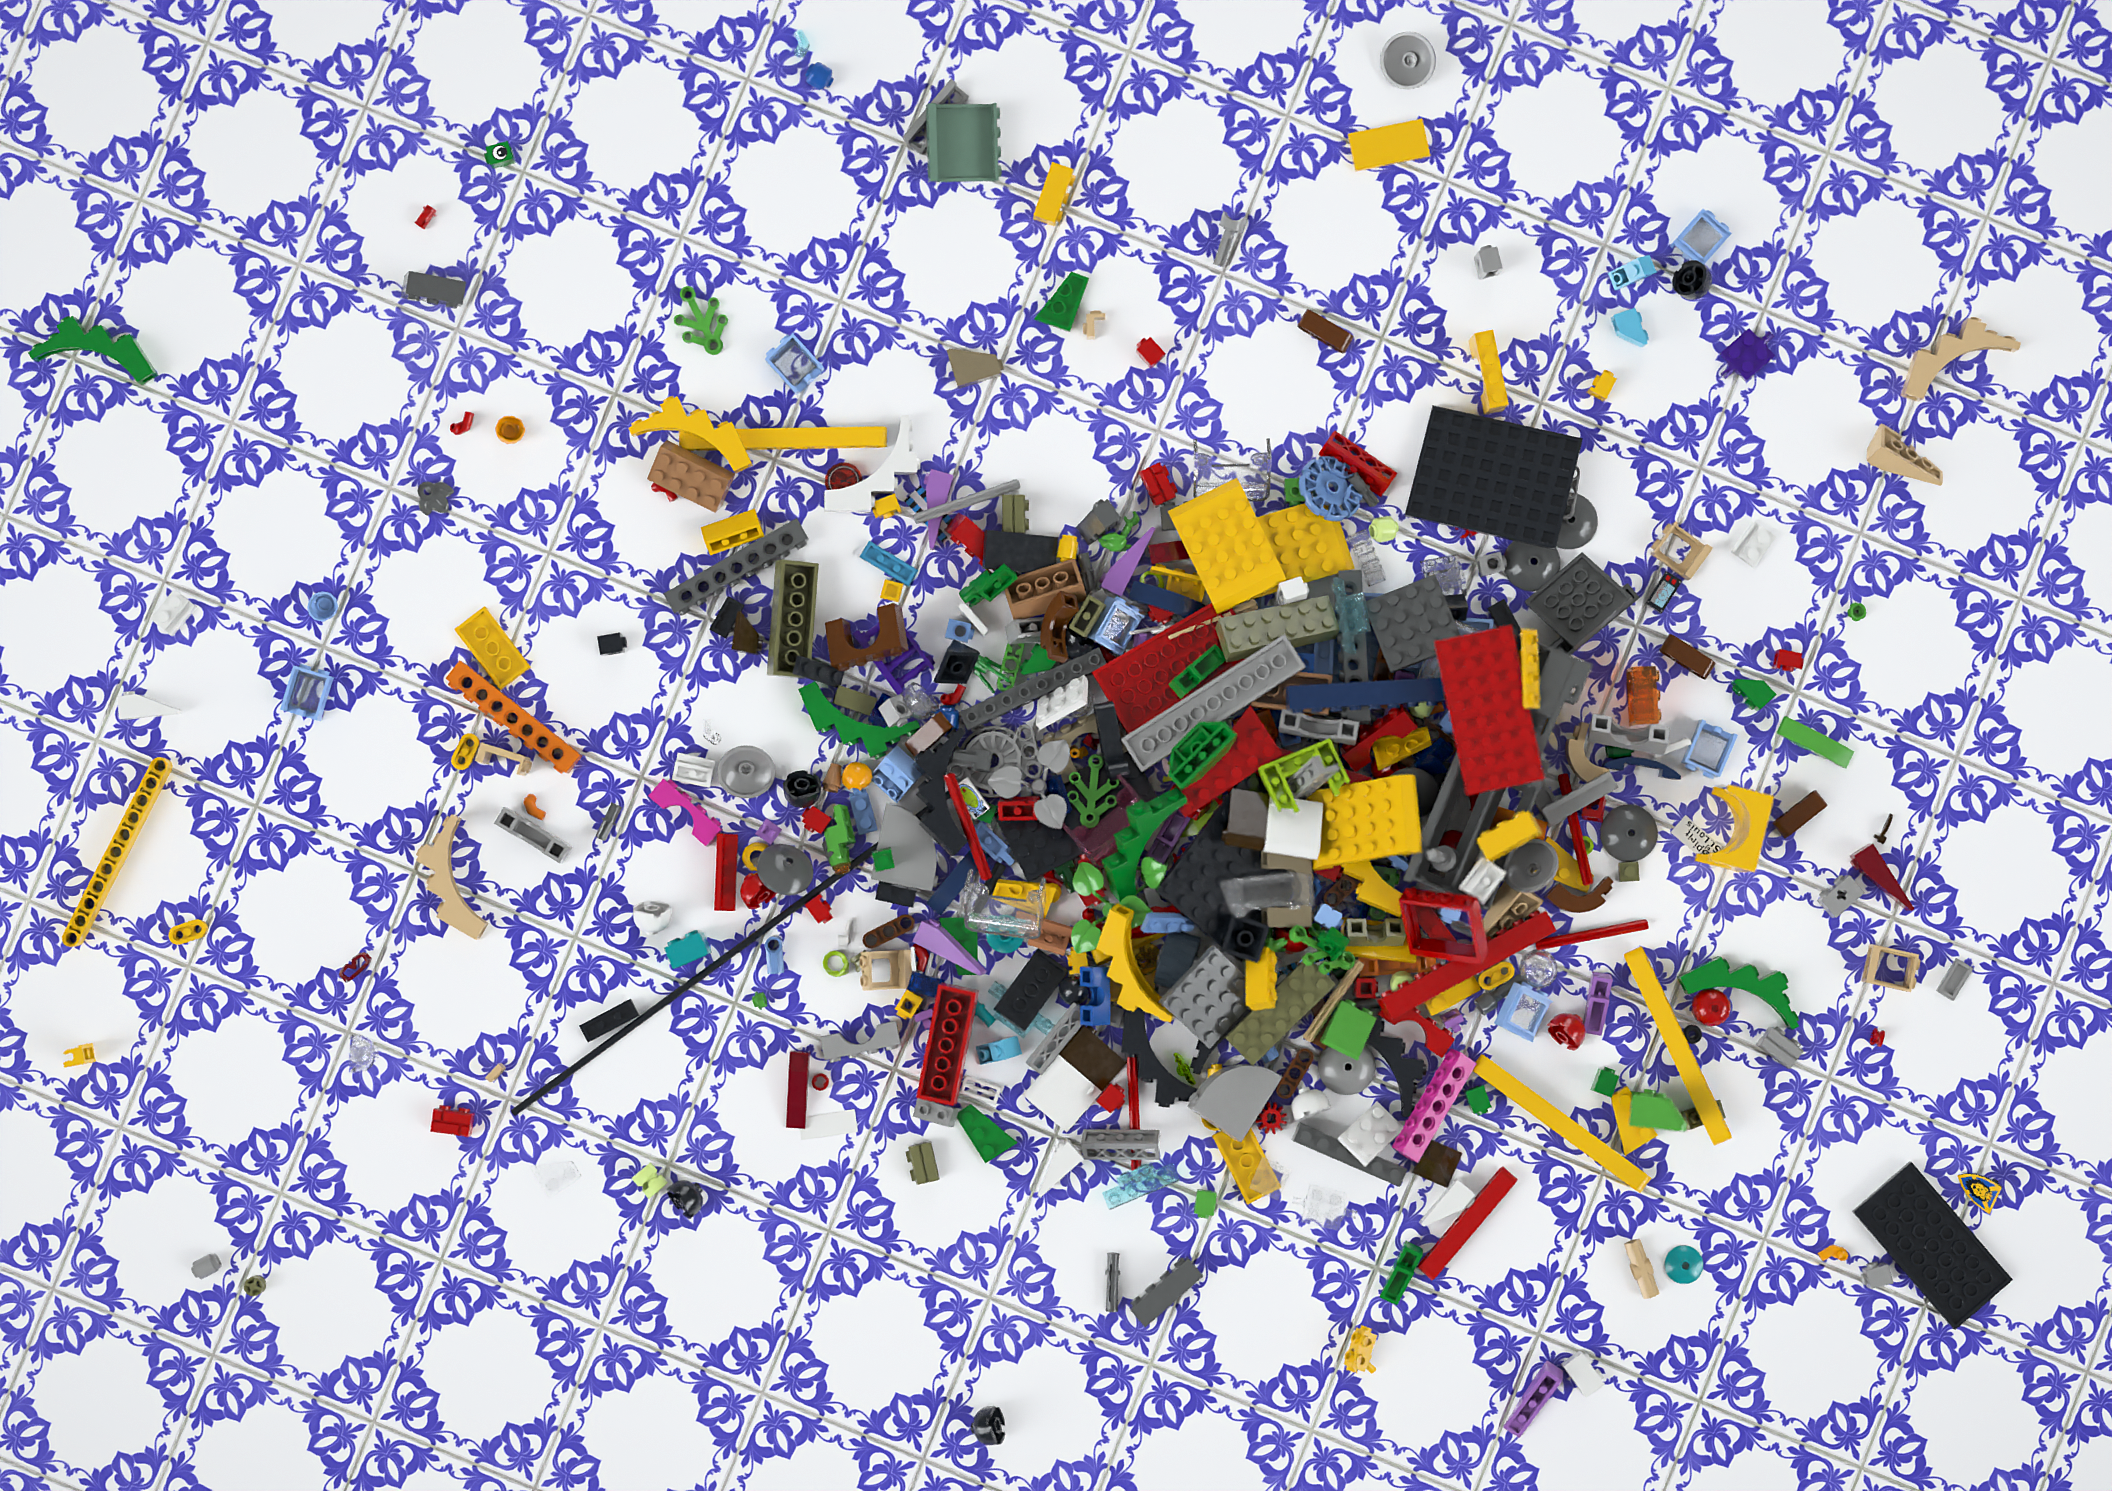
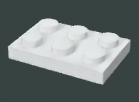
M1083 675L1073 679L1063 687H1058L1052 693L1042 696L1037 702L1036 726L1042 729L1087 704L1088 679Z
M1376 1101L1339 1136L1338 1140L1366 1167L1400 1134L1403 1126Z

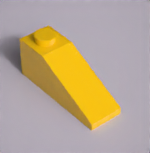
M1472 976L1423 1004L1428 1014L1433 1016L1475 994L1481 988L1475 976Z

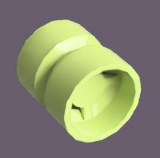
M651 1162L631 1178L638 1187H643L642 1192L648 1199L668 1183L662 1175H657V1169Z

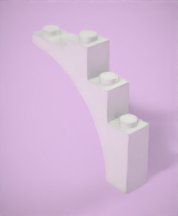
M901 415L895 446L888 459L876 472L855 485L842 489L825 490L824 512H870L871 507H875V496H871V493L893 494L894 489L898 488V478L894 477V475H916L917 470H920L921 461L920 458H917V453H909V451L913 450V440L909 439V432L913 430V421L909 420V415Z

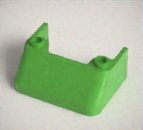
M1644 1089V1092L1631 1091L1632 1101L1629 1126L1679 1132L1687 1131L1686 1121L1672 1100L1666 1097L1667 1094L1656 1093V1090Z

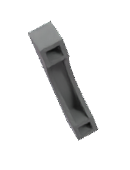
M1301 1122L1298 1123L1291 1139L1300 1145L1398 1187L1401 1186L1408 1170L1379 1156H1376L1365 1167L1337 1138Z

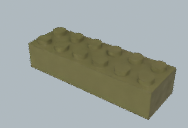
M783 559L777 560L775 563L767 676L807 679L792 673L797 655L809 659L812 658L819 563Z
M1329 595L1219 618L1215 628L1226 663L1248 658L1284 634L1293 648L1336 639L1340 630Z
M1301 961L1275 987L1277 993L1275 1008L1251 1010L1225 1038L1253 1066L1336 984L1327 975L1320 973L1315 962L1307 966Z

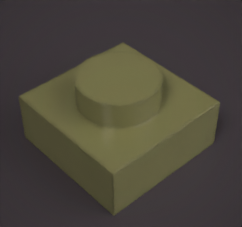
M1638 862L1618 863L1619 882L1640 881Z

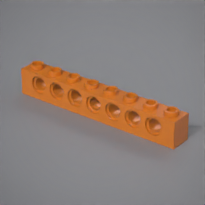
M459 660L446 677L449 681L448 685L455 691L460 689L465 693L463 697L470 703L475 701L479 704L478 709L486 715L488 713L493 715L494 722L501 727L503 725L509 728L508 732L516 739L521 737L524 740L523 744L530 750L535 748L540 752L538 756L546 762L550 760L554 763L553 768L559 773L565 772L569 774L583 755L463 661ZM467 678L472 680L470 688L464 687V681ZM481 690L487 691V698L485 700L479 699V692ZM500 701L503 706L502 710L495 712L494 704ZM515 713L518 717L517 722L511 724L509 716ZM527 725H530L533 729L532 734L529 736L524 734V728ZM542 737H546L548 744L541 748L539 740ZM556 749H561L563 752V756L560 759H555L554 757Z

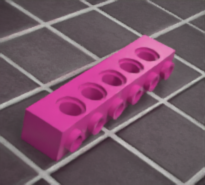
M1450 1048L1419 1102L1415 1105V1109L1409 1119L1405 1122L1400 1134L1396 1137L1392 1145L1393 1149L1406 1158L1417 1163L1419 1162L1476 1066L1474 1061L1462 1052Z

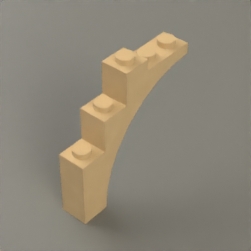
M1970 317L1963 321L1958 338L1952 333H1945L1939 336L1933 354L1932 351L1927 349H1921L1913 353L1900 396L1919 402L1924 399L1928 387L1937 373L1956 357L1979 350H2002L2014 353L2019 350L2021 342L2016 341V338L2012 336H1999L1993 330L1985 331L1986 323L1981 322L1982 320L1979 318Z
M451 814L450 817L447 816L442 824L444 828L441 833L435 835L432 841L434 845L425 844L420 846L416 853V856H418L416 861L435 871V874H431L427 879L426 884L428 886L426 889L446 900L438 906L436 917L471 938L479 940L489 923L468 906L456 885L451 864L454 835L462 818Z

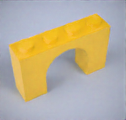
M1492 329L1474 333L1469 339L1472 359H1478L1481 369L1483 394L1480 398L1484 415L1501 412L1509 405L1494 331Z

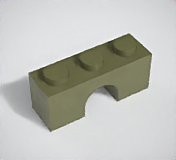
M1347 919L1344 926V936L1350 940L1347 946H1403L1406 937L1403 919H1385L1384 923L1380 925L1366 924V919Z

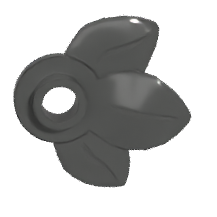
M423 482L419 485L417 490L420 497L419 508L423 514L428 516L432 510L439 513H447L449 511L446 497L454 493L452 487L443 482L436 484ZM425 488L431 489V493L429 495L424 494Z

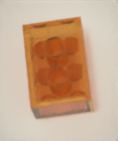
M1656 666L1626 669L1629 727L1656 725L1661 720V709H1658L1660 690L1657 689L1659 671L1656 670Z

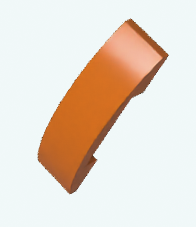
M1416 956V963L1358 957V960L1364 964L1359 973L1360 977L1390 975L1398 971H1406L1408 973L1431 971L1430 967L1436 964V958Z

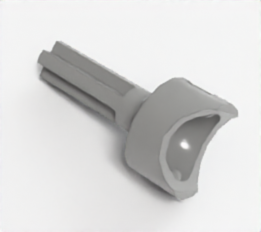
M1223 211L1219 226H1222L1225 231L1213 263L1214 265L1224 268L1234 235L1238 232L1243 233L1247 219L1231 220L1228 214Z
M1439 846L1426 852L1433 867L1441 872H1452L1459 861L1458 852L1449 846Z

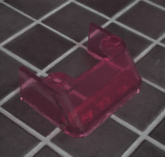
M1120 774L1117 778L1124 788L1116 796V802L1119 806L1090 830L1085 825H1080L1071 831L1064 822L1062 825L1067 834L1097 869L1104 868L1102 860L1118 851L1114 834L1130 826L1126 808L1141 800Z

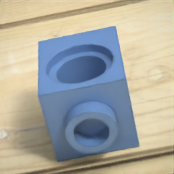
M949 618L945 639H955L968 644V640L973 639L975 629L972 628L971 623ZM961 626L966 629L964 636L959 637L955 634L957 627Z

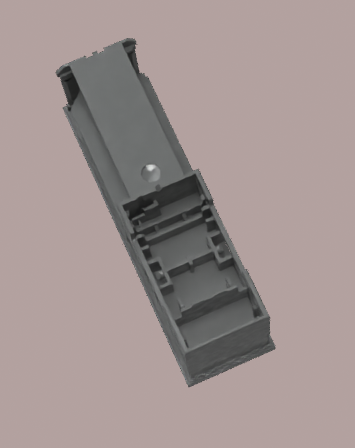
M1512 627L1516 648L1521 650L1522 635L1518 634L1517 629ZM1539 642L1540 707L1529 709L1544 779L1510 786L1523 792L1515 814L1521 811L1531 812L1551 766V763L1542 760L1541 756L1564 702L1571 705L1577 704L1593 666L1591 663ZM1547 718H1548V722H1547V724H1546V726H1545V729H1544V731H1543V733H1542V730H1543L1544 725H1545V723H1546V721H1547ZM1457 752L1422 832L1423 852L1413 854L1403 880L1410 883L1416 880L1445 893L1468 895L1465 891L1459 889L1460 885L1474 866L1481 849L1477 839L1481 837V833L1489 830L1506 787L1479 793L1456 848L1459 854L1456 868L1452 872L1446 873L1444 878L1429 872L1431 860L1428 859L1429 855L1426 852L1438 847L1464 786ZM1514 850L1496 859L1493 864L1506 871ZM1500 883L1483 905L1479 903L1480 908L1490 910Z

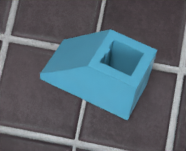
M1650 255L1630 261L1609 272L1608 275L1616 291L1657 273Z
M1636 308L1615 314L1610 318L1616 336L1640 348L1648 344V333L1642 328V316L1639 311H1636Z
M1018 1036L976 1046L980 1065L1006 1060L1022 1054Z

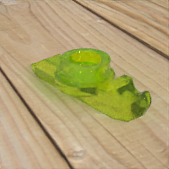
M1174 1053L1175 1062L1178 1063L1176 1068L1178 1075L1185 1076L1189 1084L1195 1085L1196 1081L1190 1072L1189 1065L1186 1064L1184 1058L1179 1053Z

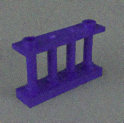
M879 623L867 632L863 631L861 633L857 630L853 633V636L863 649L870 646L868 643L871 640L870 638L879 632ZM906 628V637L912 643L908 651L902 652V655L897 656L889 663L873 661L898 696L904 693L902 689L905 687L904 684L927 667L933 672L935 670L933 665L936 664L930 654L926 656ZM918 651L924 661L901 678L895 679L891 674L894 671L893 669Z

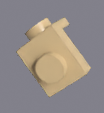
M1094 310L1090 311V314H1086V323H1083V335L1087 334V340L1095 339L1094 321L1105 320V313Z

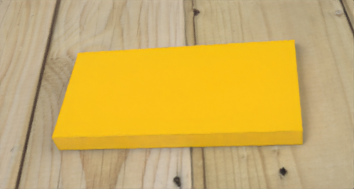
M1423 118L1348 134L1355 172L1430 157Z
M485 606L454 629L499 690L504 689L531 668Z
M1342 917L1341 919L1344 921L1340 927V933L1344 935L1346 920L1355 918ZM1366 920V924L1368 925H1380L1384 923L1382 921ZM1405 937L1403 946H1347L1344 950L1351 952L1354 957L1416 963V955H1410L1407 937Z
M1251 1128L1242 1142L1232 1139L1222 1131L1212 1135L1247 1205L1281 1188Z

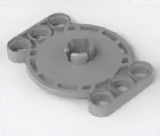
M1027 724L1019 726L1016 733L1000 726L984 727L972 733L964 741L961 748L957 745L955 747L963 750L966 748V750L970 751L985 750L999 757L998 765L990 768L988 773L975 771L972 768L960 767L961 772L956 776L958 783L968 777L977 790L980 788L989 791V794L979 792L982 797H1001L998 794H994L995 790L988 784L990 777L1000 768L1006 766L1017 767L1023 772L1022 781H1024L1026 775L1030 779L1035 780L1043 774L1042 764L1038 760L1039 749L1033 728ZM1024 729L1031 731V735L1027 739L1021 737V732ZM997 730L1006 731L1008 733L1004 734L1001 732H997ZM1028 747L1035 749V753L1031 757L1025 756V750ZM950 758L947 766V774L951 773L954 767L952 758ZM1033 765L1039 768L1036 775L1029 774V768Z

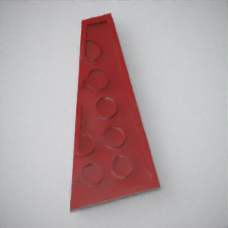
M1251 706L1246 709L1232 728L1237 734V738L1230 750L1201 779L1183 789L1182 793L1186 796L1187 803L1181 806L1179 810L1185 818L1256 772L1259 767L1268 764L1282 754Z

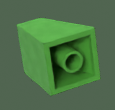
M1348 999L1345 1002L1340 1000L1320 1042L1358 1061L1376 1018L1372 1016L1374 1012L1364 1007L1360 1010L1355 1007L1356 1003Z

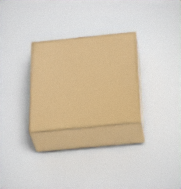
M502 1063L497 1064L485 1079L489 1082H494L506 1067Z

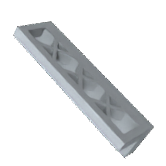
M950 79L931 103L944 104L948 100V104H964L969 95L961 90L953 79ZM954 91L963 97L958 103H950V96ZM926 109L903 135V141L920 155L927 149ZM925 136V144L921 148L913 143L916 137Z
M1315 756L1286 782L1295 799L1306 800L1340 769L1337 764L1324 768L1320 756Z
M1607 771L1541 809L1550 825L1619 787L1611 772Z
M1074 1002L1025 1062L1040 1075L1045 1072L1082 1026L1080 1025V1006Z
M1084 1129L1081 1140L1084 1160H1160V1130ZM1087 1149H1095L1098 1152L1088 1153ZM1107 1149H1114L1117 1152L1110 1153ZM1126 1149H1132V1150H1134V1151H1136V1152H1134V1153H1129V1152H1127V1151H1125V1150H1126ZM1154 1149L1155 1153H1148L1144 1150Z

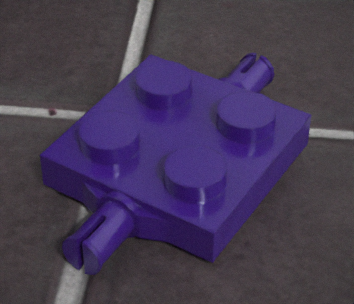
M1748 328L1720 353L1728 365L1720 373L1721 376L1727 379L1734 372L1745 382L1748 381L1775 357L1766 344L1774 338V335L1771 334L1772 332L1768 331L1760 338Z

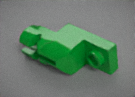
M1006 564L1000 566L994 573L986 569L976 579L969 582L968 587L965 586L959 591V596L965 603L969 602V607L977 605L984 598L991 602L1012 584L1018 576Z

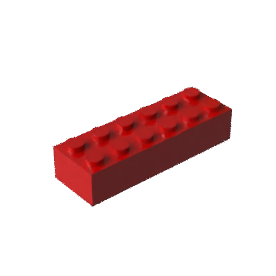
M944 982L938 984L916 1098L951 1106L957 1104L980 990Z

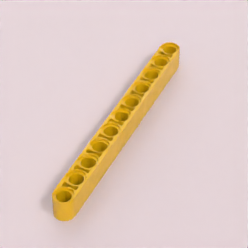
M882 426L736 429L746 450L887 447V427ZM679 431V446L689 451H719L707 441L695 435Z
M157 757L150 763L62 935L64 945L68 947L80 946L87 937L172 771L173 766L169 759ZM161 761L165 763L163 771L158 769V764ZM152 778L156 780V786L154 788H151L149 786V782ZM145 795L148 801L143 806L140 799ZM135 812L139 816V819L136 823H134L131 818L133 813ZM125 830H128L130 833V836L127 840L123 838V832ZM116 847H119L121 850L119 857L114 855ZM108 864L112 867L110 874H107L105 871V867ZM99 881L103 884V889L100 892L96 888ZM89 899H93L94 901V907L92 909H90L87 904ZM81 916H83L86 920L83 926L79 924V918ZM72 933H74L77 936V940L75 943H72L70 941V935Z
M1640 946L1625 953V960L1713 1145L1716 1146L1732 1139L1731 1132L1643 947Z
M1483 1054L1479 1056L1475 1062L1474 1073L1641 1194L1651 1180L1649 1175Z

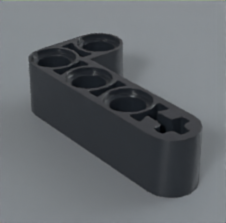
M1113 700L1093 704L1106 775L1110 781L1130 777L1129 767L1123 754Z

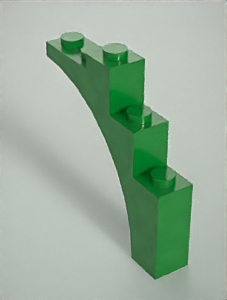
M74 316L63 318L60 324L57 325L60 333L50 335L47 341L34 345L31 348L32 350L28 352L31 359L36 362L65 351L82 350L96 352L109 356L119 362L129 371L136 382L141 385L158 376V373L134 336L124 334L118 337L117 342H115L107 328L102 325L91 327L87 333L80 321Z
M816 681L798 689L817 732H828L833 729L832 725H835L844 745L853 746L859 743L858 739L862 738L870 758L875 757L876 760L886 756L885 752L889 751L886 743L889 742L890 745L901 741L900 737L906 734L908 737L913 736L917 729L921 728L917 720L906 723L901 727L893 726L890 728L861 723L836 709L824 696Z
M1177 787L1148 803L1140 800L1126 808L1130 826L1114 834L1118 851L1102 860L1110 891L1119 902L1127 896L1137 894L1135 884L1137 865L1141 853L1153 832L1169 815L1187 803L1186 796Z
M1717 956L1677 976L1685 994L1713 987H1733L1745 990L1769 1004L1779 1014L1788 1029L1793 1030L1799 1027L1797 1023L1799 1018L1794 1010L1791 1011L1788 1005L1790 1000L1786 993H1782V991L1788 989L1787 983L1789 981L1786 975L1776 970L1758 979L1759 972L1754 965L1746 963L1729 972L1730 966L1727 960Z

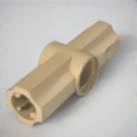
M1638 1238L1624 1243L1631 1263L1629 1266L1632 1275L1637 1280L1643 1299L1656 1297L1660 1294L1653 1276L1652 1264L1649 1258L1646 1257L1641 1240Z

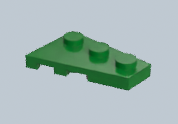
M1070 272L1034 320L1070 333L1089 278Z
M978 917L939 918L942 927L978 962ZM955 964L958 975H977Z
M972 1104L958 1111V1121L985 1163L1018 1143Z

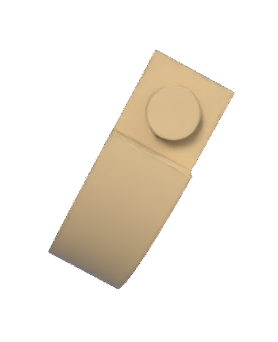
M1580 722L1578 726L1575 725L1573 731L1575 740H1566L1565 751L1568 764L1573 773L1580 780L1587 783L1609 771V769L1596 766L1587 759L1584 752V743L1589 724Z

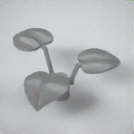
M1050 741L1040 747L1038 760L1040 764L1046 766L1042 779H1035L1032 784L1021 780L1022 772L1020 769L1014 766H1006L994 772L988 784L998 795L1004 798L1017 796L1021 791L1020 784L1031 788L1035 796L1043 798V800L1037 801L1034 805L1036 817L1049 827L1061 829L1067 811L1066 802L1061 796L1051 794L1046 798L1045 795L1048 792V787L1045 781L1047 780L1049 768L1054 773H1059L1066 768L1070 757L1067 741Z

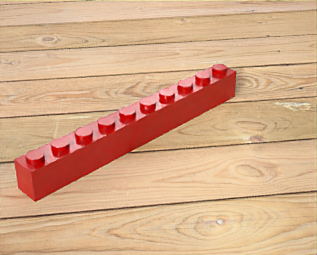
M1539 909L1528 914V919L1524 921L1522 918L1512 923L1513 927L1509 929L1504 927L1496 931L1497 935L1492 938L1487 936L1486 941L1489 953L1482 964L1448 960L1444 964L1439 962L1430 967L1431 971L1427 973L1422 971L1414 975V980L1410 982L1405 980L1397 985L1398 988L1394 991L1388 989L1382 992V997L1377 999L1386 1019H1395L1556 932L1557 930L1547 911L1540 912Z

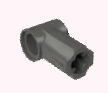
M956 748L952 758L953 765L988 773L993 753L985 750L970 751Z

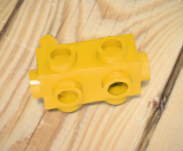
M1361 1325L1360 1328L1356 1327L1355 1332H1353L1349 1350H1347L1344 1357V1365H1347L1346 1370L1357 1373L1358 1370L1365 1372L1367 1369L1371 1374L1376 1371V1367L1370 1360L1378 1335L1371 1333V1328Z

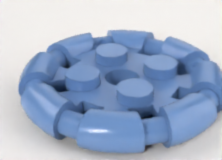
M1321 456L1317 460L1312 459L1304 466L1301 471L1303 475L1299 478V489L1301 496H1304L1306 500L1304 503L1315 515H1321L1328 521H1342L1343 518L1348 519L1357 512L1363 495L1356 491L1353 484L1348 486L1346 482L1353 474L1348 475V472L1344 470L1345 467L1349 470L1351 467L1345 462H1338V459L1331 456ZM1328 484L1334 486L1335 492L1329 489ZM1323 506H1329L1328 510L1324 509Z

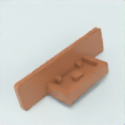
M1017 911L1015 918L1021 922L1025 930L1031 931L1027 945L1059 955H1065L1068 943L1072 944L1071 934L1073 927Z

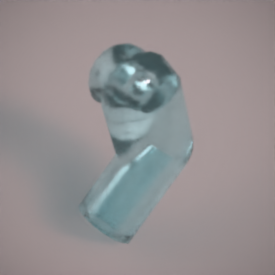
M800 29L794 33L799 42L797 48L794 49V55L803 58L807 55L810 42L803 30Z

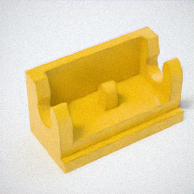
M93 1043L78 1045L77 1048L67 1049L63 1052V1054L72 1053L74 1057L71 1061L63 1062L64 1068L96 1062Z

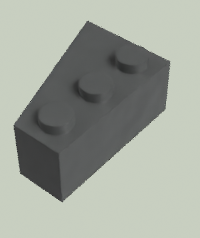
M408 271L404 275L401 298L411 301H424L431 305L445 304L448 308L457 309V306L463 305L466 282Z
M1100 499L1093 504V509L1076 526V529L1088 545H1091L1120 524L1121 516L1108 499L1105 501Z

